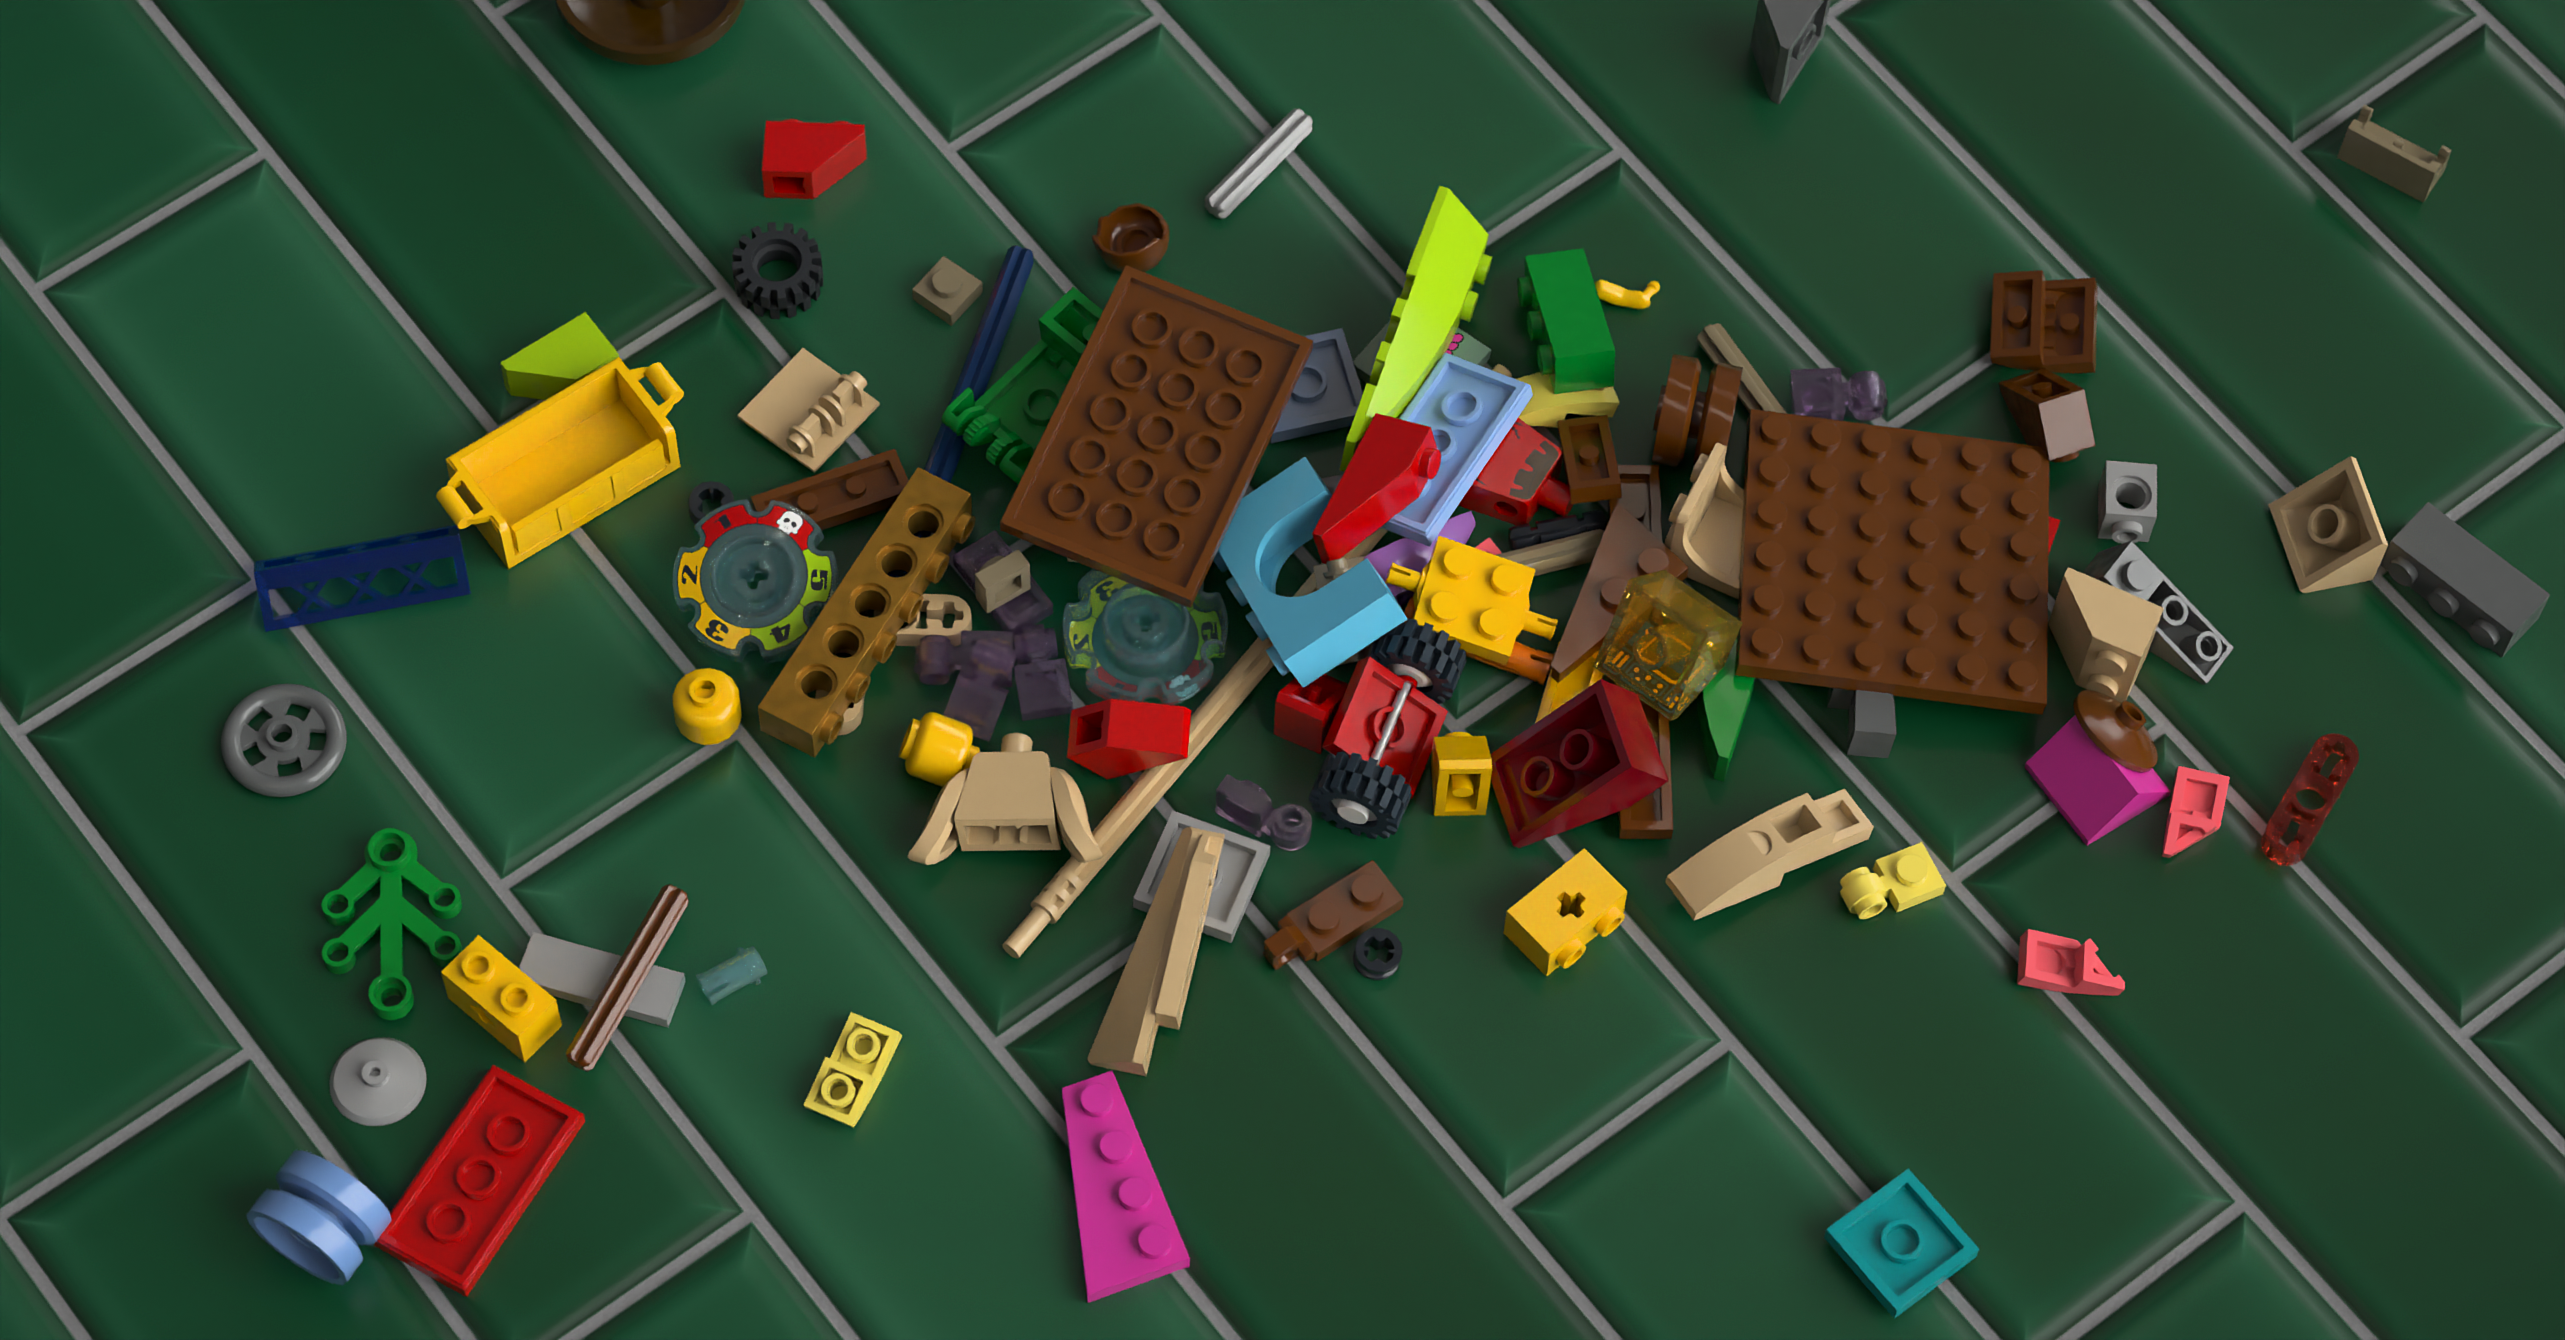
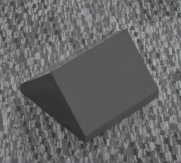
M1758 0L1750 46L1771 101L1777 104L1781 102L1824 36L1831 0Z

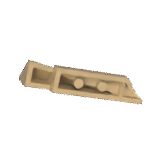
M1192 827L1182 830L1088 1055V1062L1091 1065L1146 1076L1158 1026L1179 1030L1225 834Z

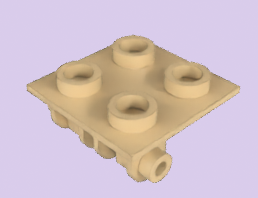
M802 348L737 415V418L815 473L880 405V402L864 392L863 389L867 386V382L861 374L852 371L849 375H840Z

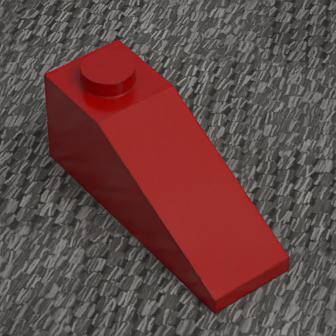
M1375 413L1312 533L1322 563L1327 564V561L1342 558L1393 516L1420 497L1428 479H1433L1436 476L1441 463V453L1437 449L1431 427Z

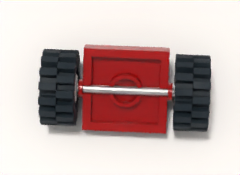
M1408 618L1407 623H1401L1375 640L1367 658L1357 662L1322 745V748L1331 754L1324 759L1309 796V802L1313 803L1312 808L1314 811L1322 812L1321 818L1327 822L1334 820L1336 822L1335 827L1341 830L1347 827L1352 829L1351 834L1357 836L1364 832L1368 838L1376 839L1377 835L1383 839L1389 838L1390 834L1394 835L1397 832L1408 802L1414 796L1432 752L1433 737H1438L1448 713L1439 704L1444 703L1445 699L1449 701L1452 697L1467 660L1465 659V650L1459 649L1461 644L1457 640L1448 641L1449 634L1443 630L1438 633L1433 631L1434 626L1425 622L1424 627L1418 625L1417 620Z

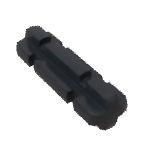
M1593 510L1583 512V518L1578 519L1573 514L1535 522L1536 527L1530 528L1528 523L1512 526L1508 531L1509 546L1511 551L1596 529L1605 531L1607 527L1606 517L1603 511Z

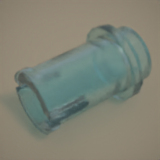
M740 946L736 948L737 954L696 975V979L703 986L701 989L711 1005L716 1004L717 1001L752 982L755 986L761 984L760 978L767 975L768 971L754 946L746 950Z

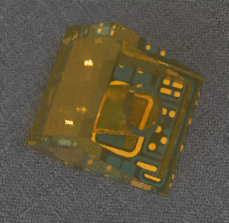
M1666 570L1631 578L1625 588L1593 667L1626 690L1638 694L1639 699L1669 720H1674L1680 716L1724 667L1743 622Z

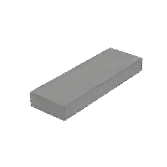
M533 932L519 969L551 996L592 1007L622 956ZM653 965L624 1016L669 1028L686 982L685 974Z

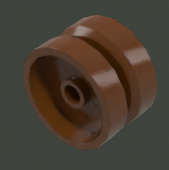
M1673 354L1667 384L1661 386L1653 430L1657 431L1652 463L1677 468L1683 462L1688 438L1697 440L1693 459L1694 466L1702 453L1710 456L1717 442L1725 446L1728 445L1743 367L1717 363L1711 370L1707 392L1697 391L1702 368L1699 359Z

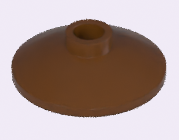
M2084 690L2076 696L2073 708L2078 722L2088 737L2107 756L2120 765L2136 772H2148L2157 764V750L2144 726L2146 719L2139 708L2131 702L2123 701L2120 703L2094 690Z

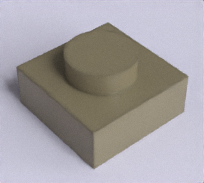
M943 256L912 289L913 300L952 326L983 293L982 281Z
M1019 549L1005 557L996 556L988 560L980 568L979 572L975 573L976 599L986 613L1031 589L1030 564Z

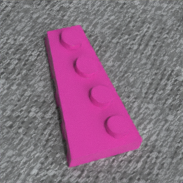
M1113 1071L1062 1088L1088 1303L1189 1267L1190 1257Z

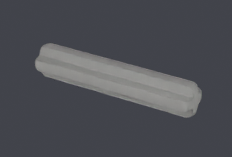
M1298 108L1291 110L1205 197V208L1217 219L1226 218L1312 131L1313 121L1311 117Z

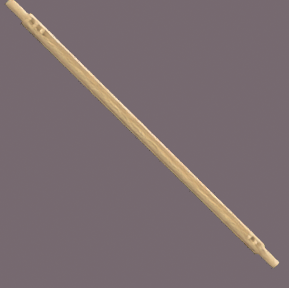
M1497 364L1492 369L1495 372L1512 378L1511 372L1503 365ZM1380 527L1342 558L1350 559L1367 556L1388 530ZM1314 572L1293 597L1317 591ZM1258 637L1191 715L1188 757L1145 769L1093 830L1092 836L1103 853L1102 859L1081 863L1071 856L1054 875L1053 879L1043 888L1041 893L1031 902L1032 911L1002 945L1003 949L1010 956L1018 959L1048 923L1055 924L1094 876L1274 666L1266 652L1268 648L1273 646L1269 637L1264 641Z

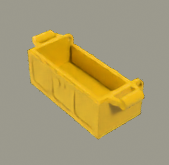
M620 357L446 458L450 480L445 487L437 492L436 499L459 529L475 524L509 570L680 467L676 433L666 415L673 408V405L682 399L684 392L660 362L654 363L649 367L629 370ZM647 377L665 402L657 405L639 380Z

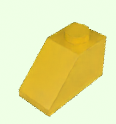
M1452 732L1443 737H1433L1431 772L1434 816L1486 815L1492 774V759L1486 736H1472L1466 732Z

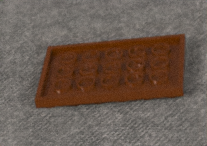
M1125 265L1000 521V530L1191 608L1311 354L1313 340Z

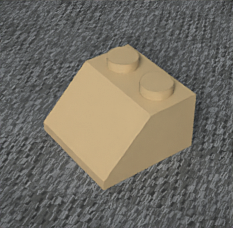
M2068 567L2048 624L2076 685L2087 690L2103 693L2122 703L2127 700L2147 657L2164 608Z

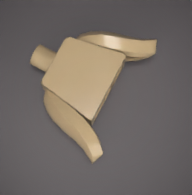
M1009 733L1002 738L1001 752H979L973 756L970 768L962 770L944 785L932 806L921 835L909 851L907 858L925 865L936 864L947 858L959 844L962 851L1061 850V838L1071 856L1078 862L1086 863L1102 859L1103 853L1092 836L1084 799L1074 779L1063 769L1051 767L1047 753L1032 751L1033 742L1030 737L1022 733Z

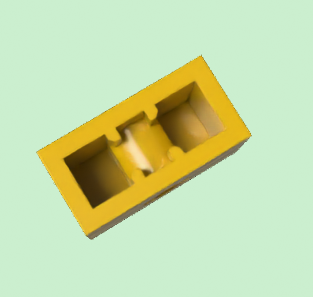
M1584 848L1507 910L1503 933L1545 976H1548L1560 965L1564 969L1573 965L1586 950V944L1598 934L1602 937L1608 936L1622 923L1625 918L1623 912L1628 891Z
M479 935L441 971L448 999L524 1063L562 1026L556 999Z

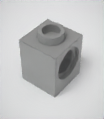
M2106 460L2098 485V538L2113 539L2121 544L2129 541L2133 543L2139 541L2148 542L2157 518V464ZM2119 503H2129L2133 505L2136 509L2125 508L2121 506Z

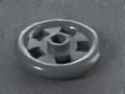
M298 684L271 685L251 693L231 711L222 730L221 754L230 774L247 789L270 797L295 796L316 788L325 782L337 769L346 748V725L336 705L321 692ZM290 705H298L309 709L310 712L306 719L302 721L295 716L286 715ZM262 711L272 717L260 727L259 731H255L248 725ZM288 732L292 734L290 739L285 742L274 740L279 733ZM310 733L326 734L323 750H308L310 746ZM258 745L259 751L265 760L251 766L246 760L243 751ZM297 760L301 762V772L288 776H279L278 764H290Z

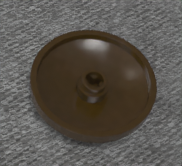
M555 0L561 20L580 43L601 56L635 65L672 63L704 51L729 31L739 17L745 0Z

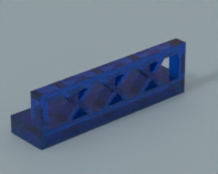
M457 525L254 562V577L266 632L471 594L460 529ZM453 556L458 583L437 587L421 577V574L431 560ZM421 562L415 571L405 566ZM393 567L407 576L409 580L399 594L385 596L371 587L370 583L379 570ZM369 572L363 581L354 576V574ZM343 577L358 587L348 603L333 605L318 595L328 579ZM318 581L312 590L302 585ZM415 583L425 588L409 592ZM290 586L307 597L296 613L274 617L269 590ZM364 592L373 597V599L358 601ZM312 602L323 607L307 611Z

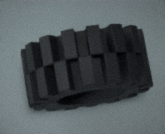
M776 222L767 223L768 232L762 233L760 227L757 226L751 229L752 240L743 235L739 239L740 249L735 247L732 253V270L737 297L741 296L742 304L747 309L754 305V313L763 317L766 309L770 310L771 319H780V311L782 310L787 311L788 318L797 316L796 306L799 305L805 312L811 307L810 298L817 301L821 294L820 286L823 287L824 278L821 251H818V243L814 237L809 240L808 232L803 228H800L795 235L793 224L784 223L783 231L776 229ZM774 260L789 261L795 264L797 268L796 273L792 277L783 281L766 280L758 272L761 266Z

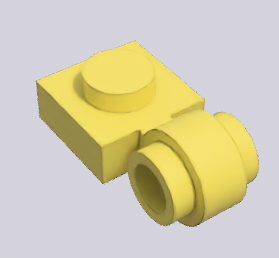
M1920 842L1877 859L1873 867L1874 873H1870L1867 867L1857 868L1849 872L1840 880V884L1843 887L1840 895L1850 913L1857 914L1859 919H1868L1879 914L1887 907L1886 898H1889L1897 913L1943 895L1946 884L1924 844Z

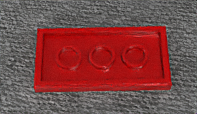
M492 1065L391 1211L390 1216L392 1220L374 1245L467 1297L585 1123L584 1114L499 1067Z

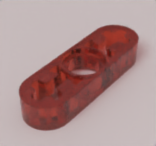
M2336 733L2323 735L2315 742L2262 835V850L2274 863L2285 866L2294 865L2306 856L2358 764V749L2348 737ZM2333 752L2341 756V759L2327 779L2320 775L2326 759ZM2302 789L2315 790L2322 796L2324 806L2316 810L2307 809L2298 802L2296 793ZM2293 819L2301 825L2294 837V841L2287 847L2279 843V840L2285 834Z

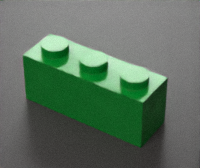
M1584 248L1525 256V276L1517 278V293L1520 306H1528L1530 310L1527 312V326L1531 341L1539 340L1540 345L1537 346V359L1541 375H1549L1554 394L1613 387L1615 348Z

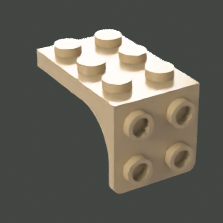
M1717 442L1710 456L1703 453L1699 456L1690 477V482L1694 484L1688 496L1680 493L1669 516V522H1672L1664 545L1670 548L1689 567L1688 578L1739 600L1744 490L1734 482L1726 470L1724 461L1727 446Z

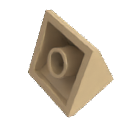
M2352 456L2346 458L2269 504L2300 592L2310 593L2374 579L2388 544L2356 458Z

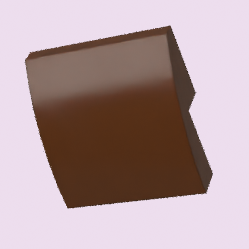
M2043 270L1993 273L1991 362L2023 370L2036 371L2045 368L2054 373H2095L2098 295L2096 279L2079 278L2045 281Z

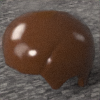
M1135 203L1119 206L1107 216L1099 217L1097 233L1092 235V240L1097 253L1110 269L1122 273L1125 265L1146 272L1156 267L1163 258L1168 248L1170 233L1167 221L1163 219V216L1156 209Z

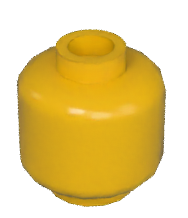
M702 668L685 674L676 684L672 695L675 723L681 734L687 739L702 745L718 744L729 739L738 729L742 718L738 687L730 676L720 670Z
M928 712L921 720L914 718L911 720L900 748L899 758L905 759L906 771L911 776L944 787L949 779L962 770L970 768L973 756L980 752V748L972 745L973 731L968 724L936 712Z

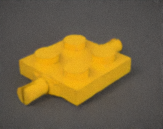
M1438 536L1430 560L1421 573L1392 562L1385 580L1387 584L1389 583L1414 592L1415 610L1412 619L1417 620L1419 626L1424 627L1425 622L1434 626L1433 631L1438 633L1443 630L1448 633V641L1457 640L1461 644L1459 649L1506 665L1515 639L1522 630L1551 640L1558 619H1552L1529 611L1528 594L1536 569L1442 536Z

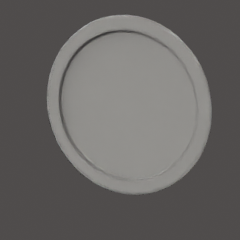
M387 1037L366 1039L349 1047L334 1064L329 1081L330 1095L337 1109L351 1121L366 1126L389 1125L406 1117L419 1104L426 1088V1070L418 1053L404 1042Z

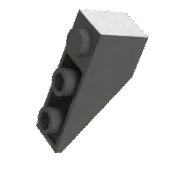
M2132 541L2099 551L2083 571V574L2163 607L2164 610L2149 651L2200 684L2204 685L2209 682L2234 647Z

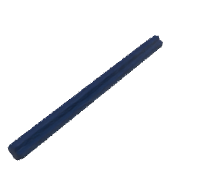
M1013 245L1008 249L949 405L967 387L973 390L975 402L984 394L1034 263V255L1030 249L1021 248L1017 245ZM941 423L924 470L950 483L966 443L962 439L963 435L958 436ZM919 531L914 536L927 538L930 537L931 531ZM894 570L887 575L899 578L905 576L908 572Z

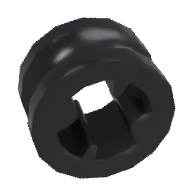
M703 482L690 493L688 501L690 518L695 526L700 529L701 525L713 516V510H710L709 515L703 513L702 502L704 500L710 499L711 503H714V499L721 500V511L735 505L733 493L720 482Z
M1383 928L1370 929L1364 932L1357 940L1353 954L1354 966L1358 973L1365 978L1372 980L1386 979L1392 976L1399 967L1403 953L1402 944L1398 937L1390 930ZM1371 945L1376 950L1386 947L1389 950L1386 961L1389 962L1384 963L1380 959L1370 962L1367 959L1370 950L1368 946Z

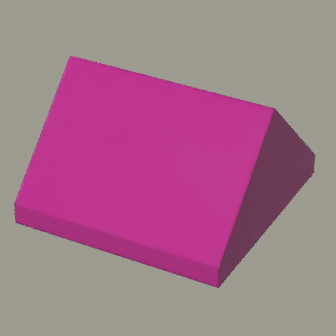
M2076 715L2025 764L2026 770L2086 846L2169 797L2171 793L2170 789L2153 768L2148 772H2136L2120 765L2107 756L2088 737L2078 722Z

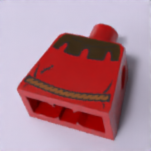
M1517 418L1458 506L1514 525L1529 524L1540 505L1561 516H1567L1574 504H1571L1568 485L1558 480L1561 472L1563 452L1543 435Z

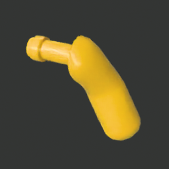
M1598 280L1594 283L1600 300L1613 305L1634 309L1649 307L1651 304L1650 298L1660 290V284L1657 281H1651L1643 292L1628 290L1605 280Z

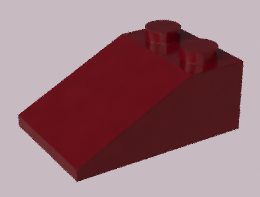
M1602 679L1490 754L1492 759L1491 782L1512 845L1518 848L1627 809L1669 781L1638 694Z

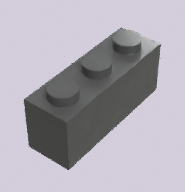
M2429 502L2391 540L2381 563V566L2388 570L2390 576L2397 583L2409 586L2426 599L2435 612L2443 617L2451 618L2468 631L2471 638L2478 645L2491 649L2500 657H2503L2539 619L2550 597V594Z

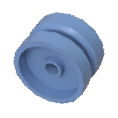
M295 1150L275 1175L281 1191L266 1189L246 1214L247 1219L262 1239L292 1263L327 1282L343 1285L349 1280L363 1260L357 1244H374L391 1222L390 1213L377 1196L343 1169L310 1152Z

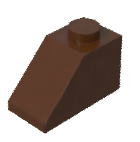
M2045 368L1999 382L2000 392L2027 445L2041 447L2049 461H2070L2079 456V451L2095 446L2085 390Z

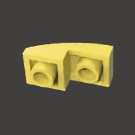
M1535 373L1516 379L1531 385L1533 397L1518 417L1529 426L1558 428L1557 421L1564 420L1567 413L1581 416L1607 415L1608 417H1613L1620 403L1613 387L1554 394L1549 375Z
M851 1012L831 1057H825L803 1106L854 1128L876 1091L902 1038L900 1032Z

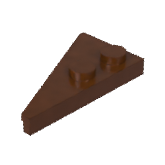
M1620 503L1613 509L1550 666L1552 670L1551 677L1557 683L1568 676L1687 577L1689 567Z

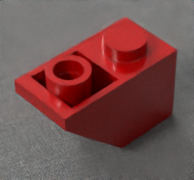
M796 119L766 121L762 162L765 198L815 199L866 160L865 124H852L847 121L812 123Z
M1108 699L1071 710L1067 758L1107 780L1186 759L1188 757L1191 710L1184 706Z

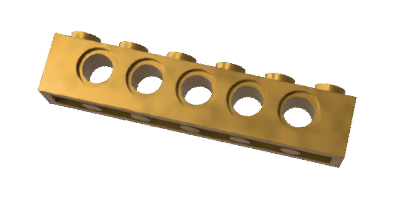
M919 467L916 469L759 704L758 713L761 731L814 758L824 743L830 745L834 742L843 726V714L851 702L857 704L864 697L871 681L870 673L878 661L885 663L891 656L897 643V632L904 622L911 623L918 615L924 599L922 594L930 582L938 583L943 577L949 564V553L957 542L963 544L970 536L976 521V517L972 515L971 493ZM924 530L934 533L927 538L914 536L915 533ZM894 570L908 572V574L899 578L887 575ZM870 609L882 612L880 615L872 618L860 615L862 612ZM843 649L856 652L847 658L834 656L837 651ZM814 690L829 692L828 695L819 699L807 696L808 693Z

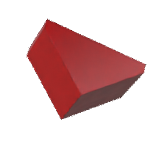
M1324 674L1303 688L1299 681L1294 678L1279 691L1276 698L1274 735L1321 754L1324 749L1322 745L1348 684Z

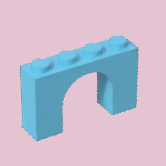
M1306 457L1242 498L1213 560L1222 573L1229 569L1233 575L1226 580V584L1242 607L1248 603L1250 604L1253 611L1248 613L1246 618L1262 641L1268 637L1271 640L1273 646L1268 648L1266 652L1282 676L1291 671L1303 688L1407 620L1406 615L1389 587L1367 558L1313 593L1298 597L1276 595V581L1280 569L1296 549L1313 538L1312 533L1332 497L1326 484Z

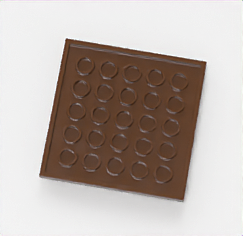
M1750 409L1746 433L1735 675L1854 691L1893 694V696L2042 715L2047 704L2049 460L2043 449L2032 445Z

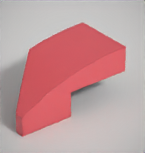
M2178 766L2175 772L2162 857L2171 858L2220 828L2229 776Z
M2027 929L2020 936L2018 985L2057 992L2119 996L2125 990V982L2120 975L2113 977L2095 954L2099 949L2091 938L2081 945L2075 939Z

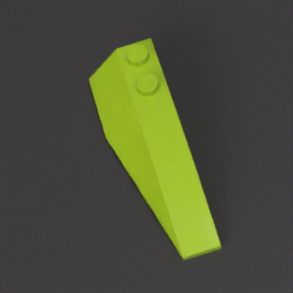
M1439 185L1409 263L1401 297H1397L1385 340L1380 344L1369 383L1365 386L1346 439L1340 471L1345 472L1375 413L1399 419L1443 354L1447 352L1461 319L1470 322L1479 295V293L1472 291L1474 283L1484 285L1492 262V257L1484 254L1489 234L1449 188Z

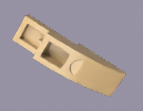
M1846 789L1813 801L1808 793H1805L1758 815L1714 841L1667 875L1665 882L1691 918L1697 920L1780 886L1784 873L1868 840L1874 826Z

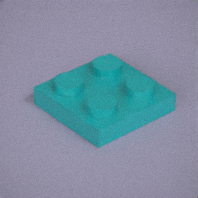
M1909 1168L1828 1227L1824 1234L1826 1241L1894 1319L1976 1258L1979 1252V1248Z

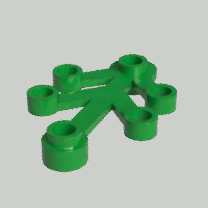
M385 828L376 832L367 842L364 850L366 863L340 889L330 891L324 896L322 910L327 922L334 926H344L355 917L356 908L354 903L379 881L380 898L339 938H333L325 943L322 948V958L328 971L334 974H345L356 963L355 953L380 929L381 975L372 981L368 994L372 1009L379 1017L386 1020H397L407 1015L414 1004V995L410 982L403 976V927L429 948L433 962L440 967H446L463 951L460 938L455 933L443 931L402 897V878L428 897L432 913L440 919H451L458 915L462 909V900L456 886L441 882L417 862V846L409 834L395 828ZM396 851L401 854L396 860H383L384 855L388 852ZM445 895L455 898L449 906L443 907L436 904L437 900ZM338 902L348 905L342 913H332L329 911L331 906ZM450 943L455 946V949L450 954L441 955L437 953V949L442 944ZM343 950L348 952L347 957L342 961L335 962L330 960V956L335 951ZM392 995L402 998V1001L395 1006L388 1007L383 1004L385 999Z

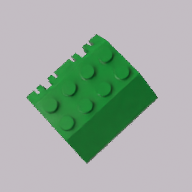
M1072 287L1039 319L1041 340L976 402L974 401L973 390L967 387L946 408L941 417L942 423L958 436L963 435L962 439L971 447L993 442L987 449V460L994 466L999 465L1000 471L1016 484H1019L1103 310L1075 287Z

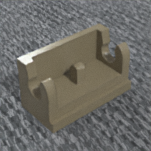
M2364 104L2358 119H2353L2349 125L2337 158L2424 203L2446 169L2452 150L2442 145L2438 156L2384 129L2370 121L2373 109Z

